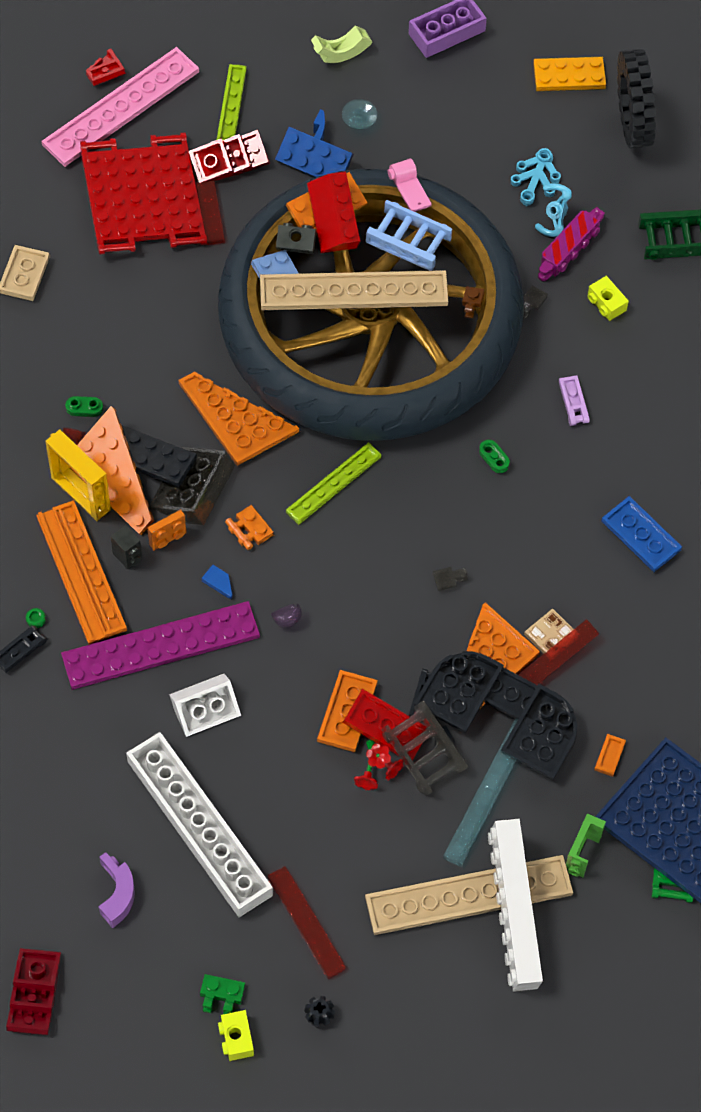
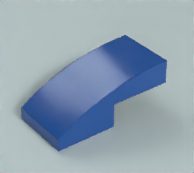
M320 109L314 121L313 133H315V138L324 141L325 115L324 110Z

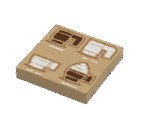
M551 609L524 632V635L550 661L579 638V634L554 609Z

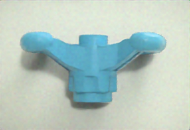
M551 183L544 185L543 190H558L562 192L557 201L550 202L546 207V213L548 217L553 219L555 230H548L539 223L535 225V229L545 236L557 237L564 230L563 219L568 210L566 204L572 197V192L564 185Z

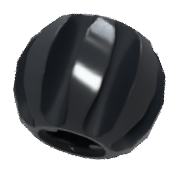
M320 996L319 1000L315 999V997L309 1000L310 1004H306L304 1012L307 1013L305 1018L309 1023L314 1021L313 1026L319 1027L320 1023H323L325 1026L330 1024L329 1019H333L335 1015V1010H332L334 1008L331 1000L326 1002L325 996Z

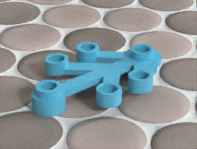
M542 148L536 153V157L517 162L516 170L521 174L512 175L511 185L518 187L521 181L532 178L528 188L521 192L520 201L523 205L529 206L534 202V191L539 180L543 186L550 184L543 172L544 166L550 173V181L552 183L560 182L561 174L556 171L552 164L553 154L549 149ZM537 164L535 169L526 172L527 167ZM552 190V192L544 191V194L547 197H552L555 194V190Z

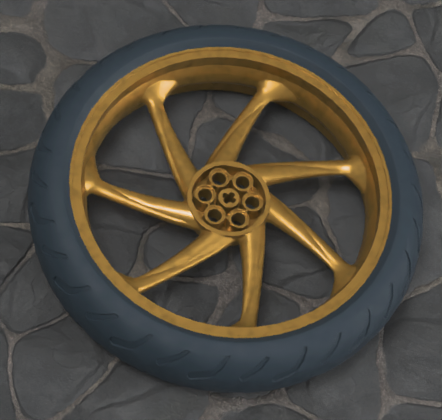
M354 169L339 171L350 172L368 202L364 207L354 211L356 222H382L386 216V213H384L386 200L396 202L400 206L409 209L393 180H390L387 170ZM417 176L432 206L416 211V213L452 228L451 241L442 239L441 244L448 248L468 269L476 283L475 288L485 289L481 308L475 307L478 320L471 341L451 362L448 361L412 307L325 309L341 317L343 321L321 331L289 341H283L267 329L264 312L261 310L260 279L253 269L251 262L253 259L281 251L276 248L278 226L283 225V223H292L294 227H298L287 209L286 203L307 193V183L315 179L304 181L283 192L254 215L240 232L235 244L229 251L221 275L218 293L219 322L224 342L236 369L251 389L273 409L304 427L331 436L363 441L392 440L425 433L456 419L480 402L500 380L513 357L523 325L524 301L518 267L505 239L492 222L463 196L437 182ZM393 217L390 224L401 225L403 221ZM411 224L408 228L415 231L402 240L408 244L412 242L420 229ZM426 231L421 240H423L426 237H431L434 239L436 235H433ZM294 234L291 240L298 242L302 236ZM348 250L334 251L336 273H355ZM386 252L362 272H390L401 258ZM447 284L448 297L463 298L466 287ZM398 322L420 342L437 366L433 374L414 382L390 387L367 388L385 351L393 328ZM362 333L371 334L361 372L356 383L352 386L336 383L315 375L286 355L289 352L331 343Z

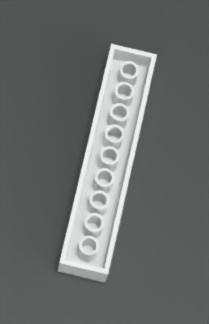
M161 732L126 753L129 765L239 918L273 896L271 884Z

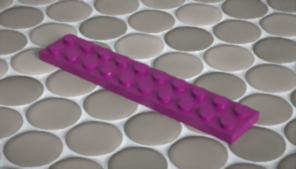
M249 601L61 652L71 689L73 690L260 638V634Z

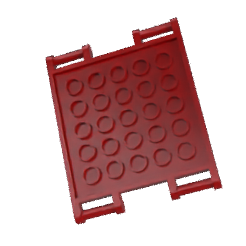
M186 133L158 137L150 135L151 147L117 150L115 138L110 139V141H80V151L99 254L123 250L132 252L135 251V241L169 238L171 248L189 244L207 245ZM159 143H181L179 145L157 146ZM111 148V150L87 152V149Z

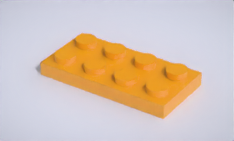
M603 57L534 59L536 91L606 88Z

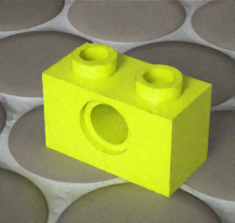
M607 276L589 286L587 295L589 301L595 304L601 315L609 321L627 311L628 299Z
M246 1010L221 1015V1022L218 1023L220 1035L225 1037V1042H222L224 1055L228 1054L229 1061L254 1056ZM237 1032L241 1037L234 1040L230 1038V1035Z

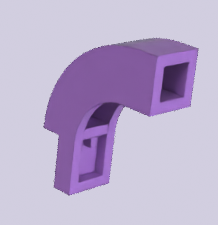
M105 852L100 856V863L116 882V889L113 895L99 906V911L107 923L114 928L129 913L134 902L135 890L133 877L128 865L125 862L120 865L114 856L110 857Z

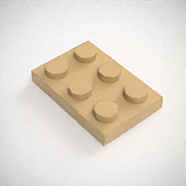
M15 245L0 282V293L34 301L48 264L50 253Z

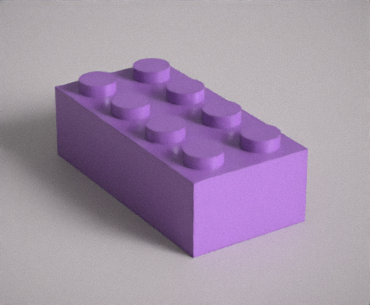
M454 0L410 20L409 35L427 58L484 32L487 18L474 0Z

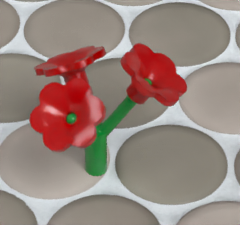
M368 740L366 742L368 747L366 756L369 758L367 771L364 772V775L354 778L355 785L365 790L378 788L377 780L371 778L372 767L376 766L379 769L386 767L388 770L385 773V779L390 780L396 777L403 768L404 762L400 759L392 763L387 746H381L378 743L374 744L373 740Z

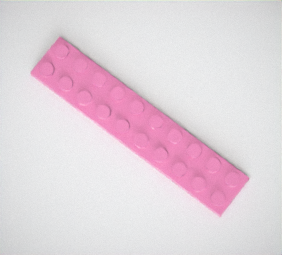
M177 47L42 140V146L66 167L81 156L80 141L97 142L104 140L199 73V67Z

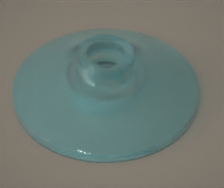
M362 99L352 100L344 106L342 118L352 128L365 129L375 123L377 110L369 101Z

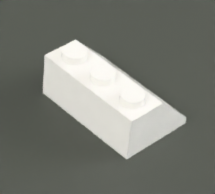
M225 674L169 694L174 711L186 737L241 716L231 682Z

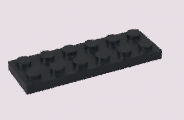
M122 425L123 434L126 437L136 471L180 487L197 459L196 453Z

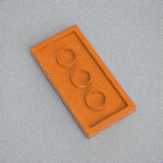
M348 172L346 173L353 208L356 211L367 205L368 202L352 175ZM309 192L286 203V207L298 227L310 225L313 226L312 229H316Z
M343 670L339 671L317 742L351 752L356 751L361 733L342 722L362 689L374 695L378 680Z

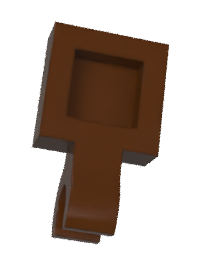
M466 286L462 304L465 306V317L473 318L475 307L481 308L485 289Z

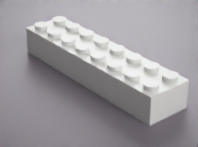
M520 819L495 821L493 827L490 828V833H488L489 845H493L491 862L496 867V872H494L493 876L494 883L499 888V892L496 893L497 904L501 905V913H499L500 925H504L502 942L503 945L507 946L505 963L506 966L509 965L510 967L508 984L512 986L513 991L538 989L543 979Z

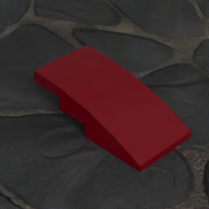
M20 948L13 979L10 1011L6 1025L7 1031L48 1035L61 952Z

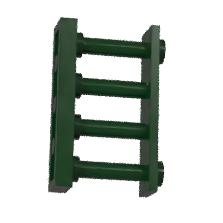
M701 209L640 213L638 226L639 229H646L649 246L645 247L644 259L656 260L658 258L701 256V243H692L689 226H700L701 232ZM671 227H682L685 244H674ZM654 228H664L667 245L656 246Z

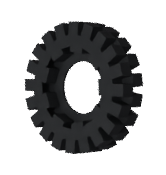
M643 49L620 51L617 63V84L619 86L617 91L620 99L619 111L621 112L620 118L626 144L629 148L652 146L656 130L654 118L656 117V109L654 107L655 96L652 92L653 80L651 78L648 57Z

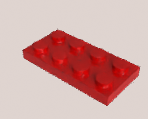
M364 689L360 691L342 722L379 745L387 746L389 751L410 763L413 761L430 728Z

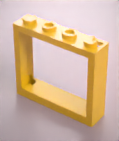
M59 429L56 433L50 434L51 437L45 441L51 478L90 516L98 521L111 510L106 473ZM69 466H71L87 482V484L82 479H80L69 468Z

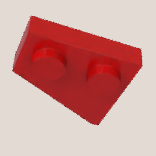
M108 49L107 55L103 59H97L95 64L86 70V75L93 86L125 74L124 67L112 49Z

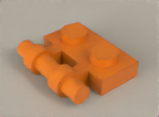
M252 505L236 514L238 522H234L232 518H228L225 521L231 534H235L240 545L244 546L247 550L253 547L251 541L254 540L259 545L274 535L272 529ZM244 528L248 534H244L241 529Z

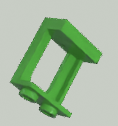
M590 814L586 815L567 858L566 868L569 874L576 877H584L588 860L579 857V854L587 838L597 843L600 842L606 821Z

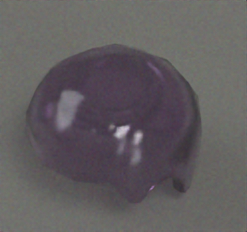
M290 604L272 612L271 615L275 623L285 628L294 626L302 616V609L299 604H296V607L294 604Z

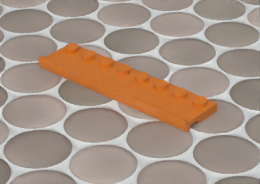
M74 500L53 507L50 511L38 512V515H36L88 645L127 631L126 624Z

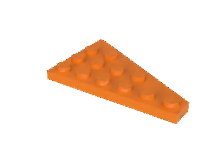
M196 372L179 379V385L237 466L299 433L297 425H291L284 421V418L275 416L272 412L261 406L253 405L246 398L239 397L236 393L225 387L221 388L215 385L213 381L203 378L202 375Z
M111 406L77 446L106 473L111 508L135 531L142 535L154 522V519L149 510L148 501L145 499L135 463L132 461L122 425L118 420L117 410ZM69 466V468H71L87 484V482L71 466Z
M486 602L482 605L467 651L484 654L503 664L504 668L519 674L539 655L540 651Z

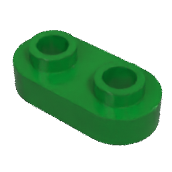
M73 396L65 404L66 411L71 416L97 417L103 412V403L96 397Z
M483 441L479 448L481 457L494 472H506L510 463L508 456L495 441Z

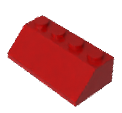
M346 172L327 174L308 182L307 187L320 252L356 249L360 242Z

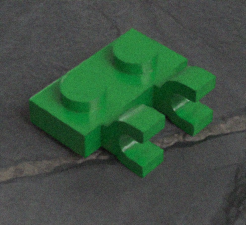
M205 974L200 991V996L205 997L203 1012L211 1013L214 999L225 1001L223 1014L232 1013L234 1003L241 1005L245 982Z

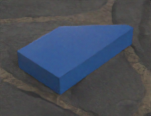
M212 565L202 577V582L231 600L232 591L229 575L215 565Z

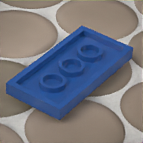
M288 127L275 160L318 177L333 172L346 171L354 154Z
M630 496L602 517L601 522L653 572L657 571L682 550V546Z

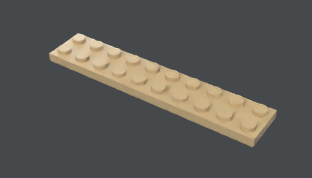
M446 271L260 275L261 310L448 306Z
M563 855L526 862L532 903L573 895ZM496 868L365 894L373 934L378 935L501 910V905L497 904L496 893L499 892L498 885H495L493 876Z

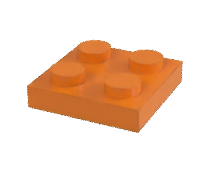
M182 510L148 527L149 545L153 551L165 547L169 542L174 539L178 540L186 534L185 515Z

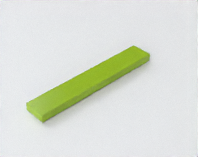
M229 64L217 140L221 138L225 140L236 135L247 66Z
M368 442L287 508L286 513L300 525L381 458V453Z

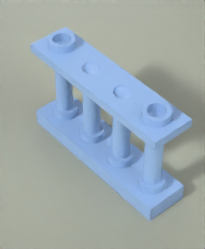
M386 200L384 210L386 216L378 229L369 227L366 232V243L432 271L436 256L433 254L442 239L451 241L452 228L404 208L396 202ZM393 217L402 220L403 222L394 236L384 233ZM411 224L420 229L412 242L408 244L401 241V238ZM426 231L436 235L427 251L417 248Z

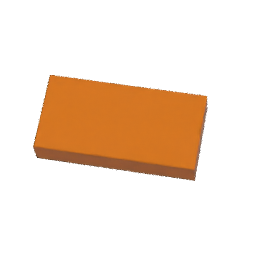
M607 734L594 770L613 777L626 740Z

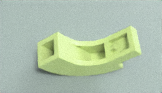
M354 26L346 35L336 40H326L316 35L311 39L314 50L327 63H338L351 59L373 43L366 30L358 26Z

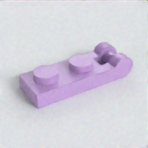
M578 376L559 378V385L570 426L580 422L583 424L589 423V416ZM580 411L581 415L575 416L574 412Z

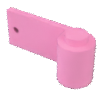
M411 158L389 166L387 170L388 176L396 184L409 210L416 212L432 206L417 179L416 166Z

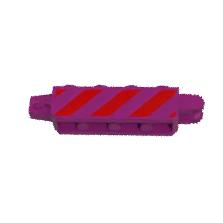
M597 207L591 212L580 211L542 252L541 266L538 273V278L541 281L548 280L552 275L556 277L560 272L565 271L568 263L571 260L574 261L579 251L587 247L590 239L598 235L600 232L599 225L604 218L605 212Z

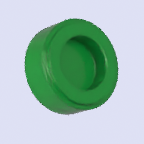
M33 608L27 612L26 622L29 627L35 625L37 628H40L45 624V613L41 609Z

